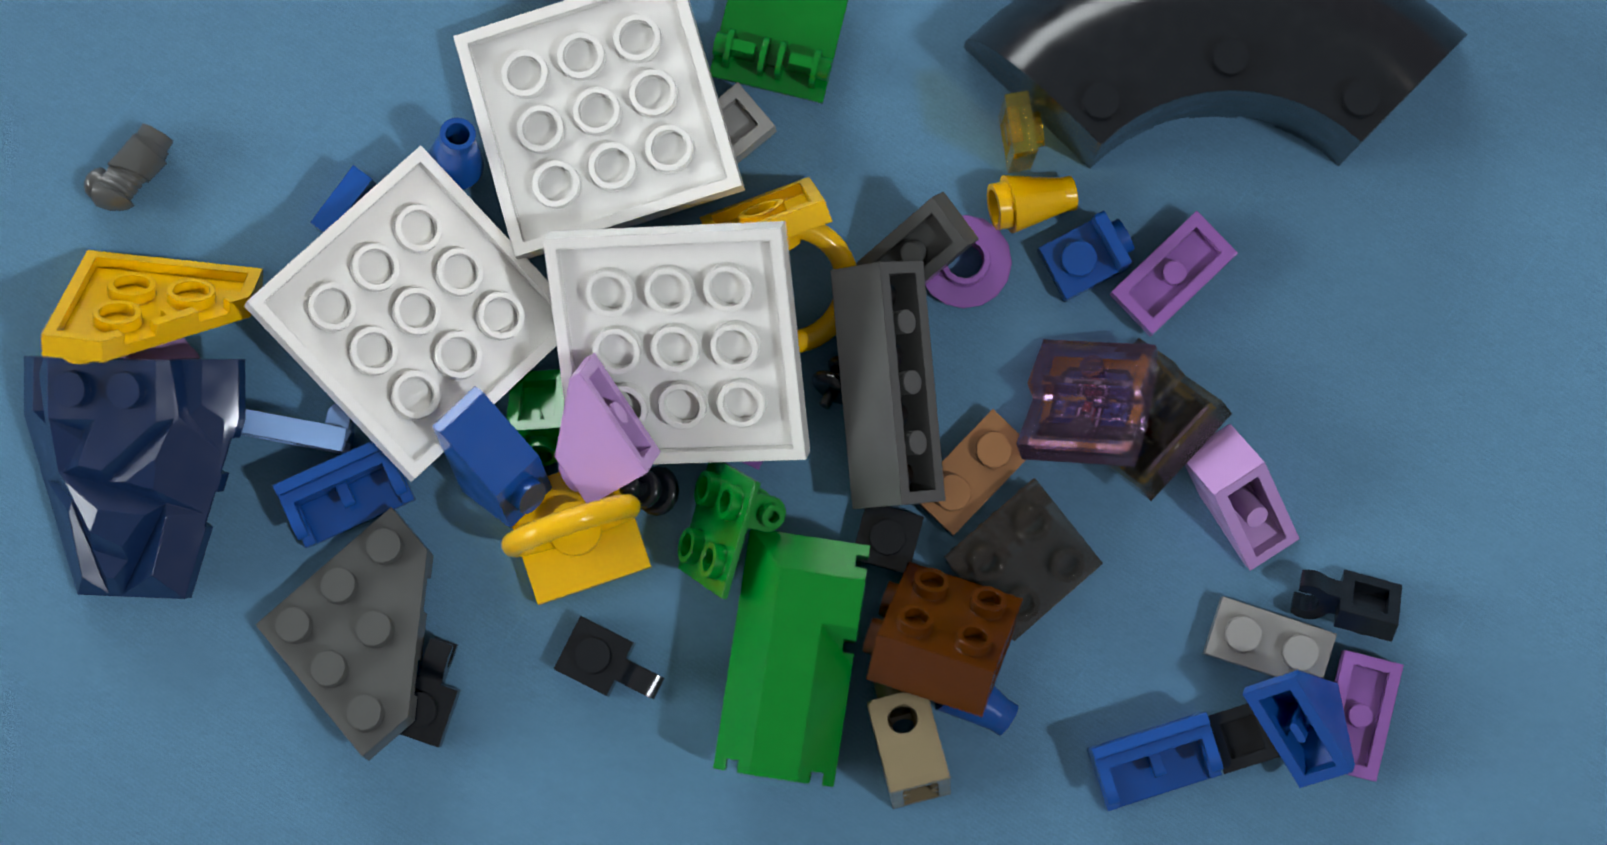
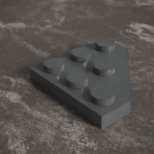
M392 507L256 624L257 628L359 754L368 761L415 721L417 696L414 695L417 666L418 661H422L427 613L424 612L427 579H431L434 556Z

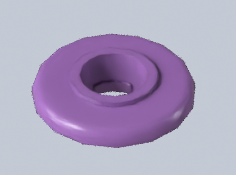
M962 215L979 238L972 247L980 253L983 261L982 267L974 276L961 278L953 274L947 266L926 284V288L930 294L946 305L970 308L982 306L1000 293L1008 282L1012 261L1009 245L1000 230H996L985 219Z

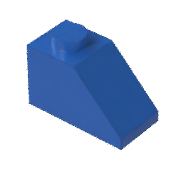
M476 386L432 426L462 492L509 528L514 526L525 514L534 511L542 503L545 495L552 489L539 455L486 394Z

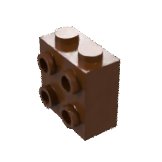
M908 562L900 583L889 581L878 613V615L885 617L884 620L873 617L862 649V652L872 655L866 679L983 717L1009 649L1023 598L1004 593L994 587L983 586L946 574L935 568H927Z

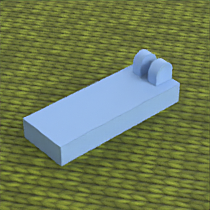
M333 404L328 409L325 424L245 409V423L241 436L343 454L352 450L355 423L337 404Z

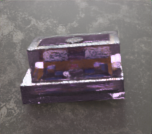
M1044 339L1027 382L1033 400L1016 443L1021 458L1024 460L1135 467L1153 397L1158 360L1156 345Z

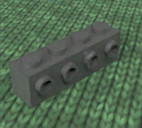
M923 261L875 262L830 270L852 509L946 501Z

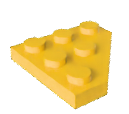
M87 250L41 334L42 356L63 358L65 361L73 364L103 363L249 318L252 314L244 305L263 287V268Z

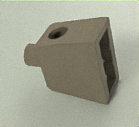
M873 682L877 699L867 702V708L893 809L950 795V775L930 701ZM908 719L913 722L914 729L908 733H897L893 729V724L898 720Z

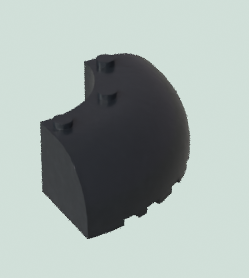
M1014 0L965 41L964 48L1089 169L1126 140L1152 129L1156 125L1186 117L1190 119L1203 117L1237 118L1238 116L1274 124L1275 128L1304 140L1321 151L1336 165L1340 166L1465 38L1467 33L1425 0Z

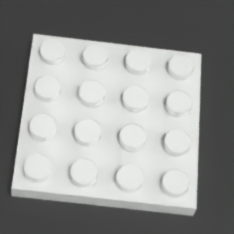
M564 0L453 36L516 259L525 257L529 259L545 254L543 238L549 231L628 228L745 191L690 0Z
M421 145L256 292L244 305L410 482L417 478L444 452L432 426L474 386L483 391L495 404L557 346L548 280L526 257L521 259L515 258L511 242L506 235Z
M786 221L549 231L544 236L543 245L564 403L570 377L586 357L595 353L661 451L653 464L807 459L810 453Z

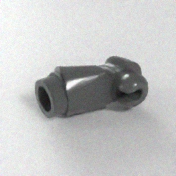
M142 123L137 133L133 134L118 153L107 163L109 165L107 171L100 167L93 169L87 174L84 180L86 194L92 198L97 207L109 211H125L134 207L131 200L137 194L138 189L143 186L142 184L149 183L167 164L165 159L168 156V150L173 140L156 128Z

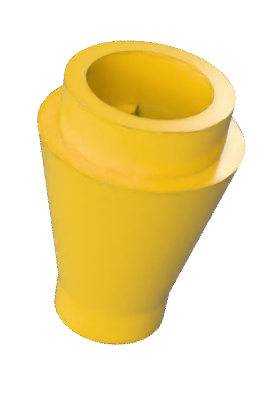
M1002 175L1000 182L990 183L987 187V205L990 219L996 230L1008 229L1010 233L1014 234L1064 212L1075 211L1078 208V192L1075 181L1070 175L1064 177Z

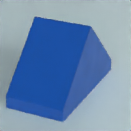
M1296 670L1244 688L1242 695L1299 788L1353 772L1355 762L1338 683Z

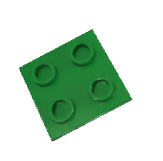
M727 0L721 28L716 33L712 54H714L710 68L712 78L733 83L738 82L742 85L823 104L848 0Z
M726 462L708 463L706 470L701 472L697 479L694 490L696 506L690 527L683 531L679 540L678 558L680 562L678 569L721 599L727 600L747 528L763 532H771L778 529L785 520L786 508L780 499L769 495L760 488V482Z

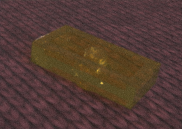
M1029 91L1005 94L998 119L1007 173L1031 170L1038 147H1044L1045 145L1040 112H1032Z

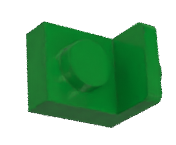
M560 369L529 371L509 390L507 420L539 455L543 466L558 462L555 458L565 406Z

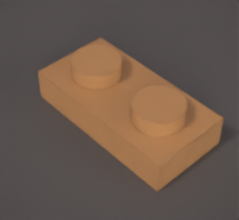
M992 409L942 461L946 501L919 503V505L953 537L1032 455V446Z

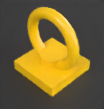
M810 177L699 217L702 225L786 221L789 250L795 248L800 244L801 240L815 245L826 255L833 270L857 266L846 242L833 229L825 225L832 222L825 199ZM833 299L826 312L817 321L797 330L800 353L815 349L836 335Z
M560 472L548 476L552 489L545 495L542 503L534 511L525 514L512 526L513 531L506 534L501 543L502 550L507 556L513 558L522 557L539 606L652 568L635 518L641 509L639 499L630 494L621 495L618 489L600 500L586 503L579 492H574L566 485Z

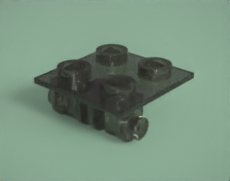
M1035 478L1024 487H1021L1012 498L997 511L995 510L991 513L989 518L981 522L973 532L957 546L952 547L951 551L944 556L947 560L945 561L946 564L959 578L983 586L994 587L1004 593L1023 598L1012 636L1013 641L1018 639L1103 564Z

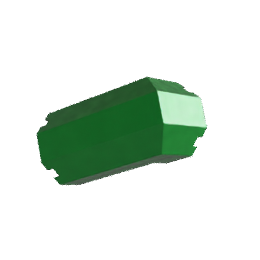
M750 529L713 769L725 771L728 759L738 760L736 773L809 784L811 772L823 773L821 786L834 787L854 657L852 653L842 652L843 642L855 644L867 569L855 567L856 559L868 561L869 545L778 531L763 532Z

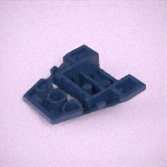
M24 356V416L77 594L172 599L192 598L213 526L207 522L215 493L224 491L229 476L228 472L223 471L232 438H240L245 423V359H113L103 363L73 364L65 361L63 358Z

